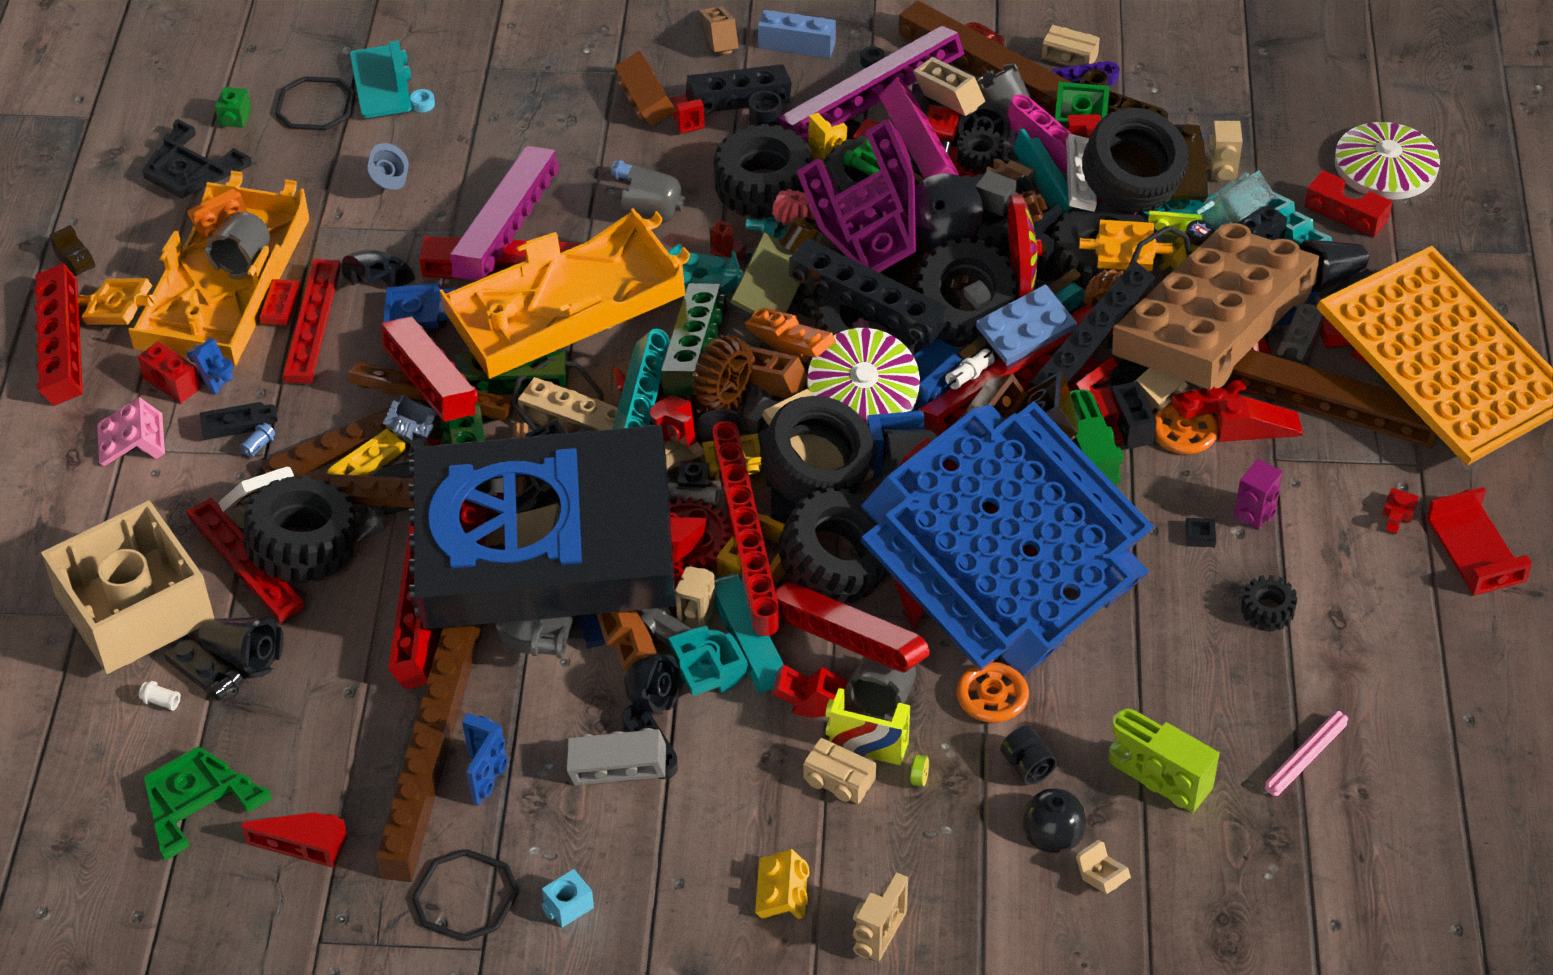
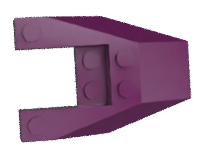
M888 118L865 131L881 169L880 171L840 193L833 174L820 158L797 170L820 231L849 259L878 273L916 252L914 174L909 153L902 136Z

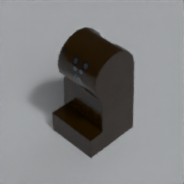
M71 225L49 235L54 254L68 267L74 276L95 268V262L91 253L84 247V244L77 237Z

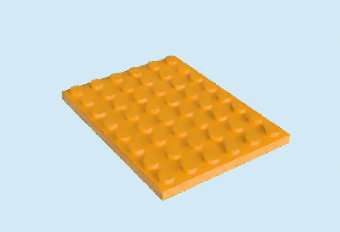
M1433 246L1320 300L1316 307L1466 466L1553 418V368Z

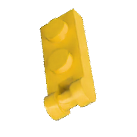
M385 429L331 466L327 474L345 475V473L351 471L347 475L370 476L371 471L382 468L405 452V443L391 431Z

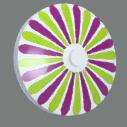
M1373 122L1352 128L1340 138L1336 147L1334 162L1339 176L1346 180V183L1353 189L1365 195L1368 191L1393 200L1410 198L1426 191L1437 177L1440 158L1434 144L1415 129L1396 123Z
M853 328L833 335L836 340L834 344L817 358H812L807 378V388L812 395L839 400L856 411L866 424L867 415L912 411L915 405L920 385L916 361L901 341L886 332L871 328Z

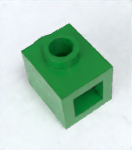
M223 87L215 105L219 126L244 128L251 110L248 89Z

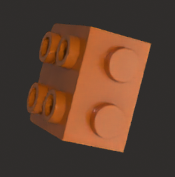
M234 188L187 210V214L201 240L209 238L231 214L247 212L240 192H236Z

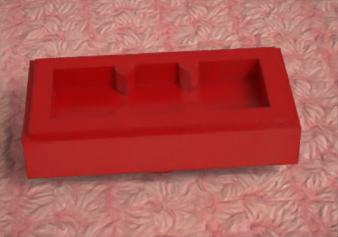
M272 279L260 314L261 324L288 325L300 288L299 281Z

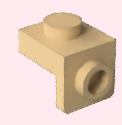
M1100 840L1095 841L1076 855L1082 880L1105 894L1115 890L1119 885L1131 878L1128 867L1110 858L1107 855L1104 842Z

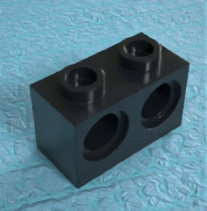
M1139 382L1111 386V394L1119 410L1117 425L1126 448L1131 449L1154 444L1157 421Z

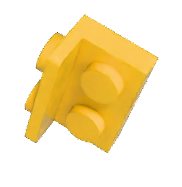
M815 113L809 116L808 146L811 150L812 161L820 158L824 163L827 154L838 144L841 146L842 142L847 139V126L842 123L831 127L830 123L825 121L819 113Z

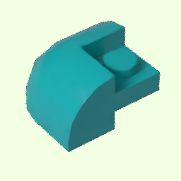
M704 626L668 638L671 655L675 657L680 666V670H677L681 681H685L692 697L718 688L720 693H723L733 688L746 674L748 662L737 641L730 633L725 634L721 631L709 630L708 626Z

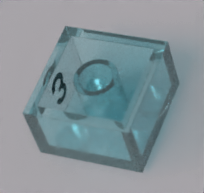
M1260 170L1252 175L1245 172L1202 200L1205 205L1198 209L1197 213L1202 215L1203 221L1212 226L1214 233L1223 224L1238 223L1274 199L1276 195Z

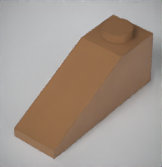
M722 6L698 10L710 48L714 52L729 54L732 53V49L739 48L735 19Z

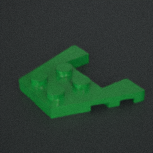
M199 746L144 776L159 848L164 861L190 847L187 838L176 823L230 792L233 793L247 813L272 799L271 793L266 787H259L251 782V778L243 773L238 774L228 767L227 763Z

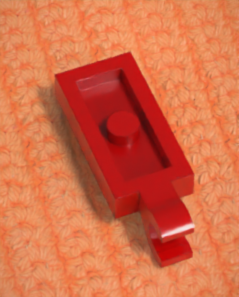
M1235 380L1225 389L1213 387L1211 390L1202 388L1172 395L1170 405L1184 419L1216 413L1218 399L1242 397L1238 392L1245 390L1247 386L1240 380Z

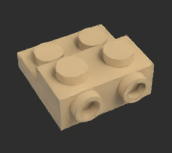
M896 872L891 883L886 882L880 896L870 892L865 903L860 902L856 907L853 915V920L856 921V926L853 930V938L856 939L853 951L859 957L864 959L870 958L877 962L881 960L907 913V876Z

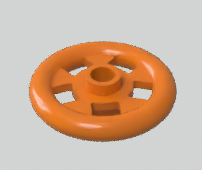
M1168 404L1154 415L1157 421L1154 439L1161 447L1170 452L1181 455L1197 454L1212 446L1217 438L1218 426L1212 414L1184 419ZM1166 418L1172 420L1171 426L1162 423ZM1198 422H1204L1207 428L1199 429ZM1172 433L1178 440L1173 441L1167 436ZM1198 436L1200 441L1195 443L1189 441V439Z
M992 662L981 672L975 665L966 670L957 683L956 696L961 708L971 717L983 722L999 723L1013 719L1023 711L1028 702L1029 689L1026 680L1016 669L1003 663ZM986 674L988 678L980 684L976 678ZM1003 676L1012 682L1009 686H1006L1001 680ZM977 691L979 699L971 700L968 692ZM1008 695L1016 697L1013 704L1005 702ZM984 705L997 706L998 708L997 711L985 710Z

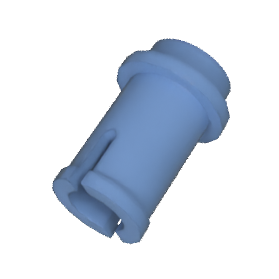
M624 160L614 161L611 176H614L616 180L622 178L632 181L627 179V176L633 165L624 163Z
M267 423L257 425L255 427L256 431L240 444L241 450L248 457L253 458L266 443L273 442V437L276 434Z

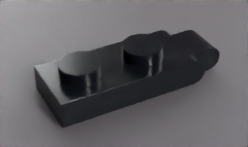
M261 402L199 412L204 440L256 431L255 427L259 424L267 423L269 425L278 421L276 406L273 404L264 405Z

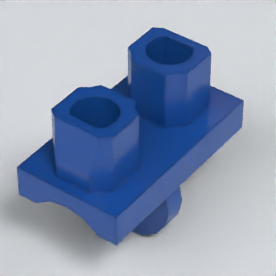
M208 338L202 345L195 344L187 352L190 362H194L199 370L198 377L201 383L207 385L210 393L217 394L222 385L234 378L231 373L234 366L230 359L223 357L215 339Z

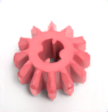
M787 189L786 191H780L776 200H774L772 214L775 216L776 221L782 222L783 226L789 225L792 218L807 217L812 220L815 218L806 194L799 192V190L792 191Z

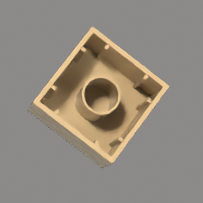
M150 500L41 552L57 600L106 674L131 664L174 640L188 635L200 628L206 620L214 618L202 573Z

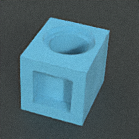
M575 869L542 888L544 900L541 903L542 909L550 920L555 918L562 928L594 908L592 890Z

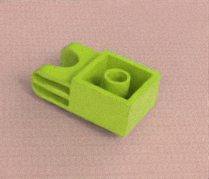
M1133 709L1121 710L1114 716L1112 732L1117 740L1109 747V762L1117 769L1144 784L1150 791L1158 792L1171 800L1176 806L1194 813L1213 789L1220 752L1167 722L1162 726Z

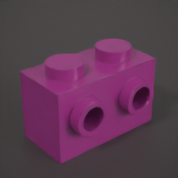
M1257 458L1240 479L1234 518L1257 530L1262 527L1265 521L1270 522L1277 510L1276 504L1281 490L1280 483L1283 471Z

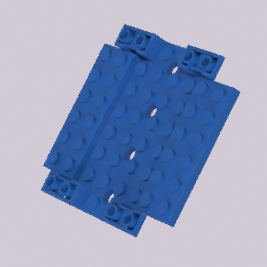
M1034 401L1018 414L1014 413L1006 420L991 404L974 408L888 475L861 506L877 524L861 537V543L980 672L1002 655L1001 659L1006 665L1016 669L1025 677L1059 649L1072 632L1101 608L1105 607L1107 609L1150 572L1129 549L1149 534L1154 526ZM952 460L957 464L958 469L947 471L942 466V462ZM991 502L996 505L998 511L994 514L986 513L982 508V504ZM1032 545L1037 549L1038 555L1029 557L1023 553L1022 547ZM1065 588L1074 589L1078 593V599L1068 600L1063 595V590Z

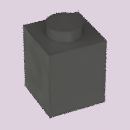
M987 171L976 185V189L983 202V208L1001 216H1004L1008 210L1009 196L1018 194L1016 193L1015 180L991 171Z

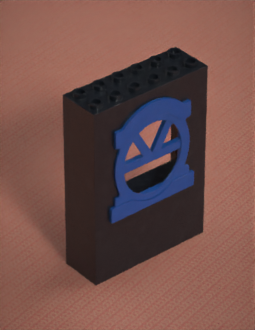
M662 425L414 447V459L409 460L410 476L414 477V484H409L410 501H414V508L409 509L410 525L414 526V533L409 534L410 550L414 551V558L409 559L411 577H414V584H410L409 592L410 600L414 602L415 617L421 618L424 629L676 606L667 461ZM534 476L548 483L556 491L561 502V513L557 524L547 536L532 545L517 549L515 477ZM503 478L504 500L477 491L475 487L488 479ZM464 500L502 513L469 533L463 531L459 519L460 508ZM505 525V550L491 549L476 543L477 540Z

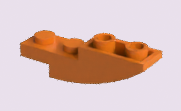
M768 308L756 310L752 317L744 323L746 328L762 341L781 353L798 356L802 362H806L811 357L817 358L836 342L832 332L800 325L795 315Z

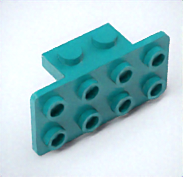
M399 40L390 41L389 45L350 52L363 118H375L411 111L412 107L407 81L411 80L409 65L404 66L408 64L406 49L401 50Z

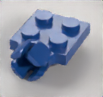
M440 283L386 288L384 322L412 316L419 325L423 326L424 330L438 329L440 321H450L443 310ZM445 288L442 290L446 294L458 288Z

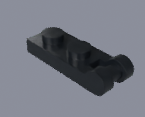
M187 635L164 652L167 662L218 701L227 695L226 691L231 687L236 688L243 682L242 677L235 669L228 668Z

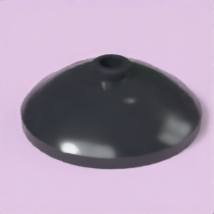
M943 173L929 176L915 186L916 243L932 251L938 245L945 248V243L953 239L955 243H961V238H970V241L974 238L981 227L984 208L980 194L972 183L961 176ZM938 204H945V207L942 210L936 209V206Z

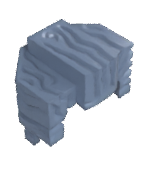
M402 395L399 402L393 400L383 424L386 428L392 430L400 440L411 444V440L422 438L423 441H429L438 423V414L434 409L416 403Z

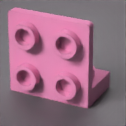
M140 397L124 405L109 417L104 418L97 425L99 464L102 466L108 465L136 446L155 459L165 454L162 413Z

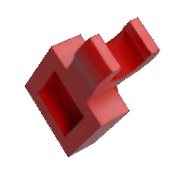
M1391 488L1382 515L1389 517L1386 527L1387 532L1397 535L1402 521L1411 523L1418 504V495Z

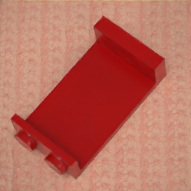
M1484 487L1473 490L1468 489L1461 493L1440 496L1431 500L1426 520L1473 596L1525 583L1532 567V562L1527 555L1516 558L1513 556L1483 509L1482 504L1486 493Z

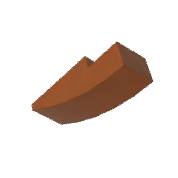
M636 610L597 614L606 645L616 647L622 670L628 671L631 664L644 654L657 653L653 640Z

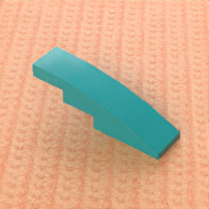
M1260 185L1251 189L1255 191V197H1258V193H1260L1261 197L1259 200L1254 199L1250 191L1240 195V200L1252 213L1270 204L1288 219L1284 239L1291 240L1298 245H1301L1304 240L1332 242V237L1313 228V219L1295 211L1294 201Z

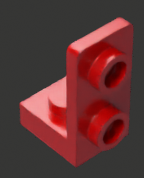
M685 94L669 97L677 110L672 116L680 134L705 128L704 105L701 99L688 102Z

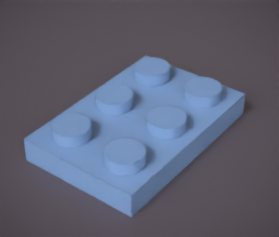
M1044 285L977 320L976 327L1006 366L1072 332L1076 329L1077 322L1048 286Z

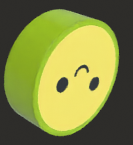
M916 755L914 757L910 775L913 786L925 787L929 770L928 756Z

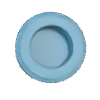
M419 89L410 94L411 107L416 112H427L435 106L434 94L429 90Z

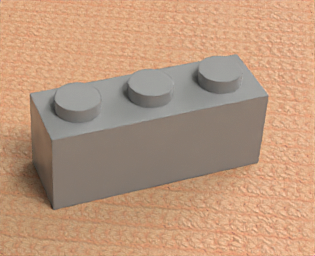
M644 728L635 732L624 733L614 731L605 735L594 736L584 734L579 737L568 738L567 772L575 786L665 777L666 743L659 729Z

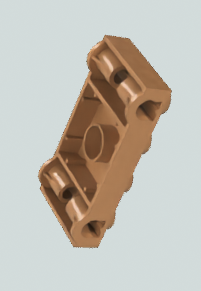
M1238 223L1223 224L1113 327L1112 354L1209 390L1213 387L1220 388L1228 380L1236 363L1293 306L1298 307L1299 303H1305L1317 282L1319 256L1300 250L1298 244L1291 240H1269L1251 234L1250 229L1245 225Z

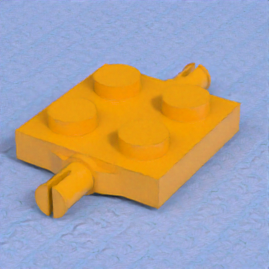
M1100 220L1099 233L1096 239L1080 238L1079 249L1095 250L1098 257V268L1126 270L1137 244L1154 234V223ZM1156 239L1152 240L1142 247L1136 262L1147 271H1152L1155 253L1172 255V243H1156Z
M106 278L94 294L79 295V306H88L81 318L86 325H128L139 307L153 306L155 304L154 295H147L152 284L147 278Z

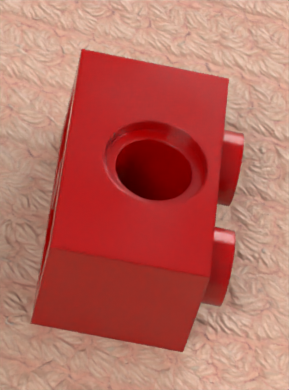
M157 341L138 355L143 378L180 404L201 389L196 366L161 342Z

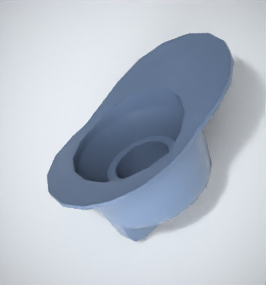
M379 143L370 152L367 173L370 179L376 183L377 187L398 190L406 182L409 162L400 148L389 143Z

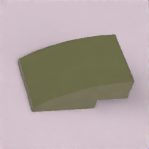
M764 232L741 276L730 303L751 314L761 308L786 313L800 285L799 282L789 277V258L793 255V252L784 248L780 244V240Z

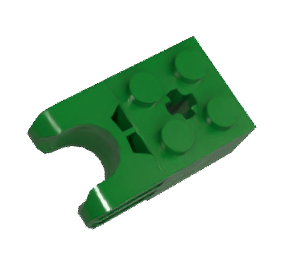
M1083 389L1071 391L1070 395L1078 418V434L1072 441L1117 487V483L1121 481L1119 467L1123 463V454L1121 448L1116 447L1114 443L1113 430L1111 426L1106 425L1091 392Z

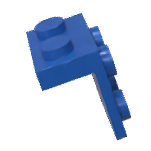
M922 411L867 415V425L873 436L875 456L871 469L874 471L872 478H879L882 474V460L884 456L883 429H924V413Z
M467 713L462 724L468 756L473 759L467 769V778L472 803L480 805L483 798H488L491 794L498 774H502L505 771L508 757L506 756L505 739H503L501 725L485 716L478 717Z

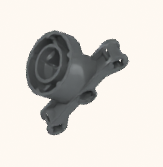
M575 616L493 623V627L499 641L513 651L532 654V656H538V654L556 655L558 659H563L567 639L575 627Z

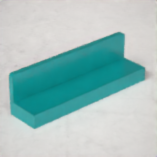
M1020 129L1013 149L1023 166L1033 170V182L1050 210L1059 205L1062 207V215L1066 212L1069 213V210L1074 207L1069 206L1067 182L1040 139H1030L1025 129Z

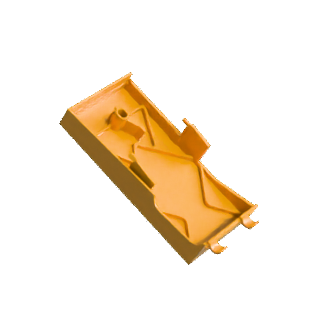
M231 171L230 181L226 182V185L207 182L201 204L234 188L236 192H240L247 212L256 215L267 225L270 233V244L263 247L256 261L251 265L248 276L241 279L230 278L228 276L230 273L225 272L221 268L216 270L208 262L204 253L208 238L201 240L194 225L183 248L179 232L174 231L162 249L163 253L159 259L164 262L165 271L152 293L155 297V304L153 306H145L135 327L128 329L133 348L145 351L159 341L183 358L189 359L187 352L195 344L202 345L208 338L215 339L223 357L230 359L233 366L236 367L260 319L272 279H280L309 221L304 189L301 188L298 194L294 196L297 183L296 181L286 179L284 189L280 191V194L241 188L243 174L237 171Z
M633 208L630 213L586 243L560 253L556 232L526 241V244L517 247L518 251L525 249L526 261L446 294L441 289L440 295L444 312L490 379L685 296L682 264L689 260L690 254L683 247L678 255H670L652 232V229L657 228L662 222L660 214L655 211L652 218L642 219Z

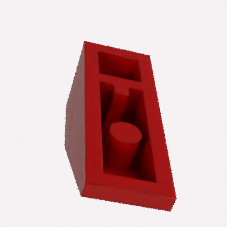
M1248 397L1221 398L1217 400L1215 419L1218 426L1219 442L1303 436L1297 411Z
M317 812L244 821L241 826L245 842L248 845L332 868L348 838L343 819L333 814L324 815Z

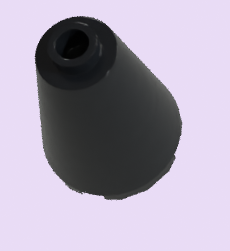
M1304 240L1301 245H1298L1300 250L1319 256L1317 282L1311 292H1321L1364 270L1369 261L1368 252L1360 244Z
M268 617L213 618L206 620L198 631L201 646L255 677H263L274 669L270 666L274 659L279 660L282 655L284 635L282 628L277 627L275 623L277 621Z

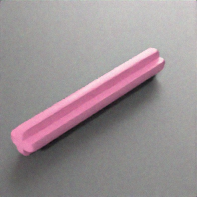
M1340 711L1333 712L1265 782L1264 788L1266 792L1274 797L1278 796L1345 728L1348 717Z

